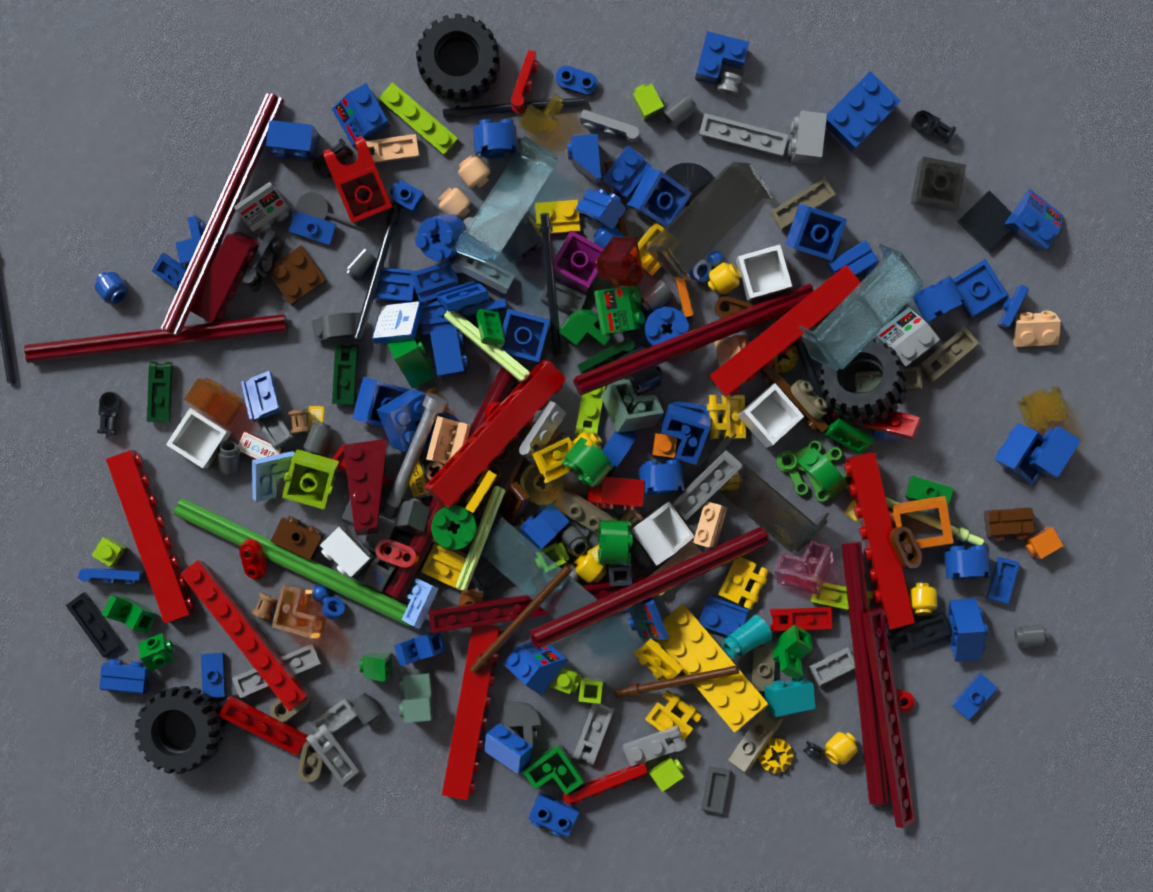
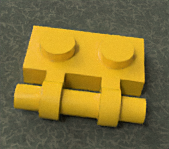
M709 395L707 411H709V416H711L710 439H719L718 430H723V439L746 438V425L737 416L745 409V395H734L733 397L721 395L722 404H718L717 395ZM718 411H722V423H718Z
M742 557L735 559L729 568L718 595L737 604L741 596L747 598L744 607L751 610L754 603L758 602V594L763 584H766L768 580L766 577L770 570L761 567L759 574L753 572L756 566L755 563ZM751 578L755 580V582L752 586L751 591L748 592L745 590V588L747 586L749 579Z
M651 638L633 653L639 659L638 662L642 666L646 665L653 672L652 675L656 679L674 678L683 669L674 657H671L662 649L659 643Z
M666 690L662 697L668 700L666 706L657 702L645 720L659 731L679 726L680 736L682 740H685L693 730V727L687 724L688 720L691 718L698 722L702 715L696 711L694 706H689L683 702L678 694H673ZM674 706L684 713L681 718L671 712Z

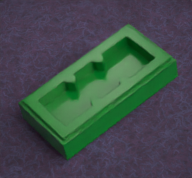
M478 309L476 316L481 343L503 347L505 340L499 312Z
M841 419L836 420L825 430L826 436L858 454L873 444L874 438Z
M910 476L905 497L922 500L945 496L948 507L954 488L916 476Z

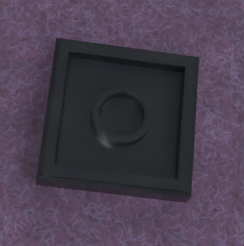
M989 190L957 222L989 252L1011 230L1004 224L1012 212Z

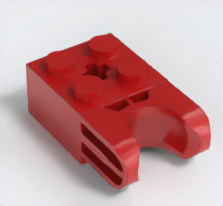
M363 136L356 139L355 144L358 150V158L352 164L346 165L341 163L334 151L330 149L324 151V158L351 223L392 207ZM359 189L369 190L370 194H367V199L358 197Z

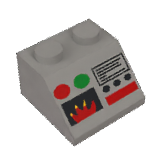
M268 182L234 206L235 210L256 235L266 233L271 229L270 225L276 221H283L289 216L288 213L292 211L271 182Z
M909 307L874 334L879 341L887 343L888 347H892L896 351L903 367H906L940 340L928 323Z

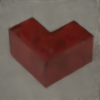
M612 237L596 260V268L601 279L612 280L613 286H638L644 276V270L636 237Z

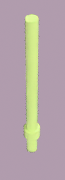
M885 497L887 506L893 509V504L899 503ZM920 511L904 513L909 517L942 530L941 522L936 518ZM951 525L952 535L955 536V539L961 542L967 541L976 546L983 544L984 539L970 534L969 530L962 527L956 528Z

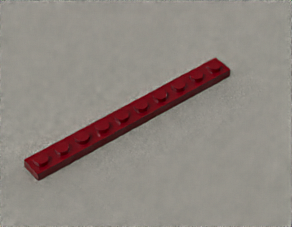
M645 577L632 578V584L645 579ZM609 581L554 590L529 618L574 611L630 585L610 586ZM539 593L429 610L431 633L515 620Z
M875 608L862 613L879 716L893 815L896 827L904 828L914 823L916 817L883 608Z

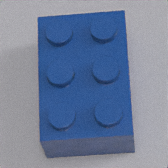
M869 71L827 114L826 128L852 153L899 105L901 100Z

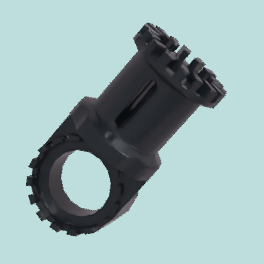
M926 110L918 111L911 119V125L916 131H923L928 135L933 134L943 140L945 145L956 131V127L946 125L940 121L941 118ZM919 115L926 117V126L921 127L917 124L916 119Z
M342 138L331 149L340 162L348 155L354 154ZM323 153L314 161L313 170L318 177L328 178L331 176L330 170L326 173H320L317 170L321 162H326Z
M106 392L101 395L98 415H100V429L97 430V433L117 435L115 430L116 417L122 403L119 394ZM109 395H113L116 398V404L112 408L105 404V399Z

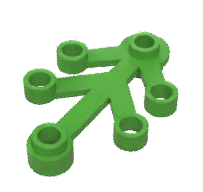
M815 440L809 442L808 446L795 453L785 450L777 456V466L780 470L789 473L795 484L794 490L799 495H804L808 492V485L802 482L797 469L805 470L797 461L811 450L812 443L818 445V452L821 450L820 442ZM833 447L823 456L829 461L838 460L842 456V451L838 447ZM834 449L839 452L837 458H834L831 455V452ZM785 457L791 459L790 465L784 464L783 460ZM806 472L815 490L816 499L818 501H826L829 498V496L826 494L824 499L819 498L818 493L823 490L817 485L815 480ZM841 474V475L844 477V479L846 480V478H847L846 474ZM800 484L805 486V491L802 493L798 491Z

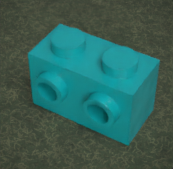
M804 677L798 680L792 678V681L787 682L774 681L772 685L764 686L765 700L769 704L766 707V711L774 717L815 709L814 685Z

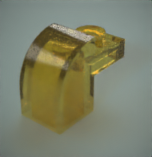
M553 93L544 111L528 103L518 122V126L534 134H546L553 131L559 124V120L554 118L553 115L558 116L563 107V103H561L562 97Z

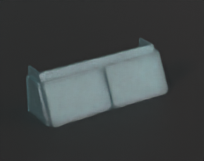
M524 136L518 147V153L514 155L466 231H462L453 250L485 263L488 260L495 262L559 159L554 157L552 152Z
M879 244L884 259L813 332L801 325L799 326L802 333L801 337L812 359L834 371L844 369L880 332V327L882 325L885 326L923 287L921 284L923 282L901 252Z
M503 518L499 520L488 535L483 547L484 549L481 552L485 559L532 600L561 570L557 564ZM568 575L540 607L554 619H557L597 601V599Z

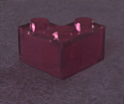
M810 540L802 558L782 552L774 569L777 583L819 595L834 560L831 545Z

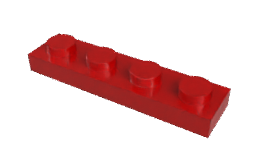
M831 411V417L838 420L839 418ZM896 411L895 413L890 412L888 414L889 417L885 420H882V418L876 420L877 423L875 424L865 422V425H859L914 440L921 419L917 416Z
M231 695L219 714V717L297 756L307 740L306 737H308L305 733Z
M643 762L632 767L628 766L582 784L567 795L563 792L565 804L571 803V805H576L583 802V798L587 796L596 797L603 794V790L607 788L617 789L623 786L627 780H640L645 777V773H648L646 765Z

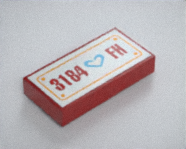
M245 430L237 444L240 453L253 459L282 454L284 450L282 447L275 450L269 441Z

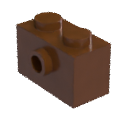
M290 515L288 518H281L271 542L308 560H313L324 538L323 535L319 534L321 530L311 525H308V528L300 525L301 520Z

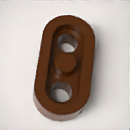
M724 296L717 300L714 310L718 317L724 318L754 305ZM723 304L728 305L729 311H722L721 306Z
M895 527L890 533V542L900 564L905 568H917L922 562V553L913 533L907 527Z

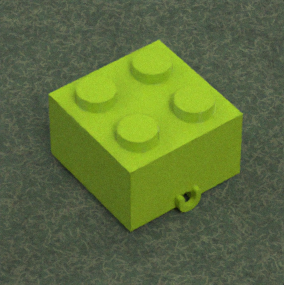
M297 449L292 457L289 472H286L284 477L286 484L282 498L325 510L332 493L339 461Z

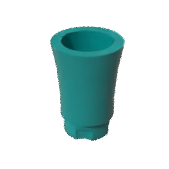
M753 615L744 625L722 641V647L731 659H735L759 645L771 641L772 633L767 623L760 616Z

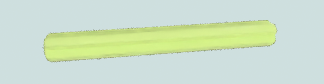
M446 311L445 319L519 381L522 382L527 379L530 374L529 371L500 347L482 344L479 329L457 311Z
M498 486L493 488L457 581L456 587L463 591L468 589L505 493L504 488Z

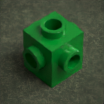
M163 633L138 643L140 659L149 671L174 662L173 652L175 647L170 639L167 640Z

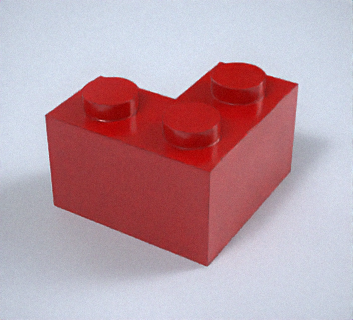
M605 477L597 487L593 486L592 488L588 485L587 501L594 502L596 507L614 509V504L622 505L621 509L635 510V506L642 507L645 480Z

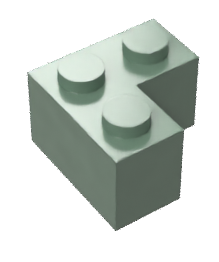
M629 379L609 384L601 396L617 433L654 427L664 414L657 396L651 395L637 398Z
M431 672L404 674L403 679L400 680V692L404 693L405 696L401 704H399L400 717H404V723L431 721L434 717Z

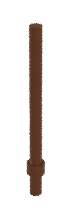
M736 665L645 684L634 683L630 684L629 687L615 689L614 696L615 698L630 695L631 697L641 696L645 692L739 674V668Z

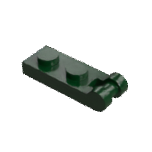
M625 339L578 364L577 368L583 374L598 368L597 366L603 362L605 364L617 360L616 355L622 352L629 353L633 351L635 347L634 341L632 339Z
M336 343L332 404L355 405L358 345L356 344L343 346V344ZM350 355V361H342V356Z
M150 361L147 422L170 423L173 362L158 364L156 361ZM157 373H164V379L157 378Z

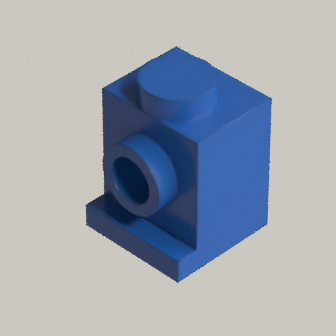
M403 180L399 184L395 182L389 192L392 195L390 199L394 203L413 214L425 197L423 191L418 190ZM403 191H408L409 195L408 197L403 198L401 197V193Z

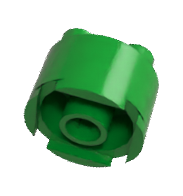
M581 437L563 457L564 461L561 464L568 471L572 472L573 470L579 475L577 479L586 487L588 485L592 488L593 486L597 487L614 465L609 464L611 462L610 459L593 444L590 447L587 446L585 443L588 440Z
M463 506L444 507L433 517L431 524L432 535L435 541L443 548L450 550L464 548L473 541L476 535V518L472 512ZM452 521L460 525L456 534L454 531L449 530Z
M600 521L598 527V564L630 565L631 552H629V547H632L633 542L631 521Z

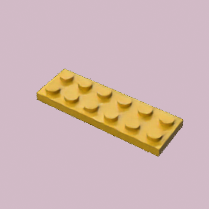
M682 603L662 621L669 638L665 640L657 639V641L671 657L678 661L686 675L736 666L685 604ZM740 669L737 675L693 683L734 733L739 731L769 705Z

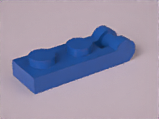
M86 568L79 571L78 578L83 582L102 578L103 583H116V579H123L124 584H137L138 580L145 579V571Z

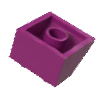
M571 230L553 261L555 278L586 294L609 251Z

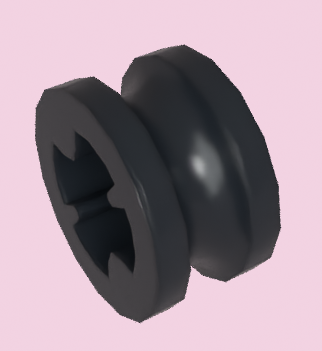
M807 741V747L803 748L802 751L817 759H821L820 753L824 752L825 749Z

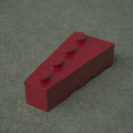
M241 231L227 234L190 312L210 323L221 321L226 315L227 305L235 297L236 290L243 280L242 278L261 243Z
M381 439L345 444L343 447L355 534L359 536L378 533L388 440Z

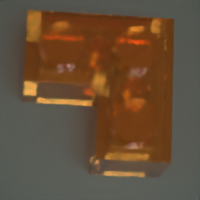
M208 377L205 379L198 378L184 398L189 404L202 412L208 413L225 425L231 424L243 403L238 401L240 399L238 395L230 390L228 393L220 389L222 387L220 383Z
M282 584L272 627L308 638H322L327 617L308 612L313 590L296 585Z

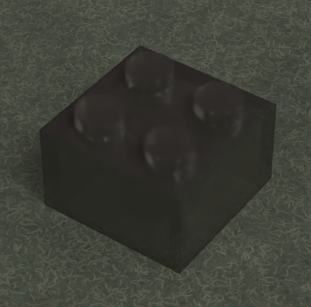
M922 157L918 161L910 204L951 212L955 211L959 207L966 165Z

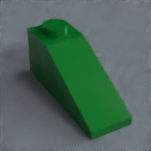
M392 653L363 655L359 666L360 672H364V678L386 681L392 675Z

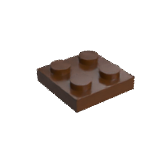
M302 245L275 262L268 271V274L291 306L327 282Z

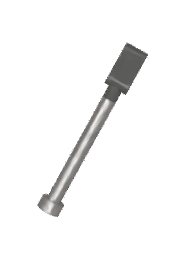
M426 394L422 404L426 407L385 508L383 511H380L378 533L368 534L363 547L376 552V546L381 540L392 539L396 529L394 527L395 515L438 413H443L447 404L445 399L434 394Z

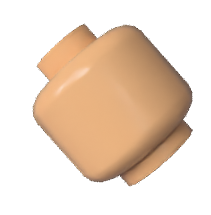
M470 155L459 164L458 174L468 187L472 188L477 185L478 188H481L489 181L487 176L490 174V168L480 156L473 157Z
M449 187L438 199L440 202L439 209L444 214H454L463 219L470 212L468 208L470 199L459 188L451 189Z

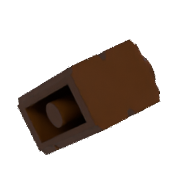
M1032 507L984 511L986 537H993V541L1006 540V536L1014 535V539H1026L1028 534H1034Z

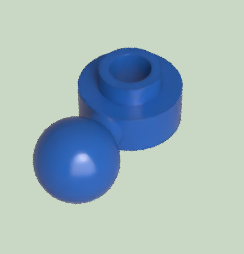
M712 251L707 255V260H694L689 266L690 277L694 281L704 282L708 280L709 272L712 270L711 267L715 268L723 263L724 257L722 253Z
M317 585L313 588V599L323 603V615L330 620L341 618L345 610L344 602L337 597H329L328 588L322 585Z

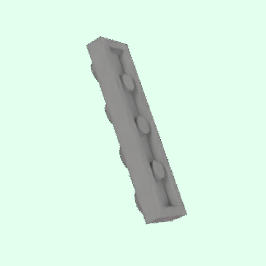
M706 113L704 114L699 136L779 157H783L788 135Z
M725 450L671 505L680 516L687 520L738 472L743 464Z
M314 643L280 657L293 675L322 664ZM255 668L232 678L240 698L269 687Z

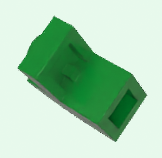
M586 309L575 311L569 315L559 330L561 334L575 345L580 342L587 332L603 345L610 339V335H602L600 322L598 324L595 323L598 320V314Z
M814 447L797 461L831 499L848 485L837 468Z
M114 595L110 596L101 615L108 619L122 622L132 630L148 634L158 615L130 598Z
M793 625L780 636L773 650V660L780 663L781 672L796 680L803 676L801 659L813 650L810 633Z

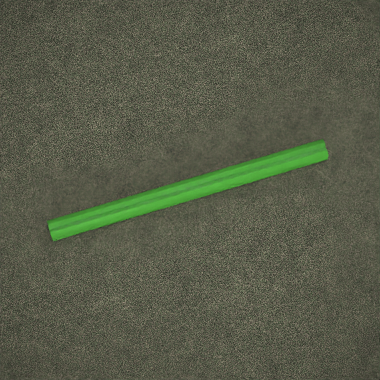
M184 498L179 500L173 515L238 546H241L246 539H254L261 544L266 559L408 627L410 626V624L402 620L408 605L314 560H308L271 542L270 539Z

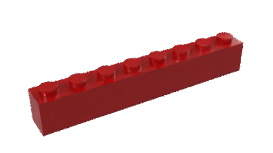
M845 265L708 376V378L724 397L728 394L730 397H733L741 390L739 385L744 381H747L749 384L759 376L756 372L763 367L766 370L776 361L773 358L780 353L783 356L793 348L790 345L796 339L800 342L809 335L808 329L813 325L818 328L826 321L824 316L829 312H832L834 315L844 307L842 302L845 299L849 298L851 301L861 292L858 289L863 284L850 268Z
M540 361L530 372L527 379L522 381L424 488L441 506L450 507L458 503L461 498L460 495L475 484V479L479 474H483L489 469V463L494 458L503 454L505 451L504 447L519 436V431L523 426H527L533 421V415L538 410H542L549 403L548 399L563 388L562 384L567 379L550 361Z
M129 450L107 458V465L164 624L193 614L194 602L191 596L188 597L185 590L187 582L180 576L178 570L180 563L177 556H173L171 551L173 544L170 536L165 534L163 528L165 527L164 518L161 514H158L156 509L158 502L155 495L150 492V479L142 470L143 460L141 455L136 453L135 450Z
M873 452L845 458L844 471L851 481L849 492L856 502L854 513L856 519H860L861 523L859 534L861 540H865L866 544L864 556L866 561H870L869 577L872 583L875 582L876 591H874V598L876 603L880 604V608H883L885 626L888 629H894L913 624L915 621L902 565L890 542V533L893 527L876 455Z
M195 561L180 574L288 711H294L311 697L204 561Z
M498 624L472 627L442 796L468 800L469 794H474L476 782L472 781L473 773L478 772L480 760H476L477 751L482 750L484 738H480L481 729L485 730L487 717L484 716L485 708L490 707L491 695L487 694L489 686L493 687L495 674L491 672L493 665L498 663L499 652H496L489 659L490 663L487 666H483L477 673L472 672L470 667L476 662L477 656L480 653L483 654L503 633L502 630H499L500 625Z

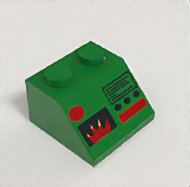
M625 286L594 291L602 335L626 334L645 329V316L641 310V294L638 291V287Z

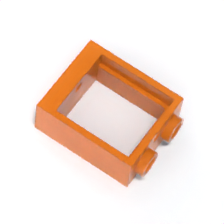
M945 496L893 504V511L889 513L891 523L896 524V527H902L900 514L938 508L943 536L916 540L919 549L953 543Z

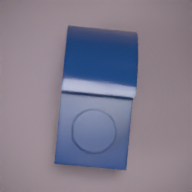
M196 215L187 217L192 239L175 243L180 264L185 267L189 266L206 229L204 221H201Z
M615 430L603 448L602 452L611 461L609 464L614 465L607 474L608 477L612 476L638 437L632 431L617 433Z
M441 632L427 633L394 645L400 666L446 651Z

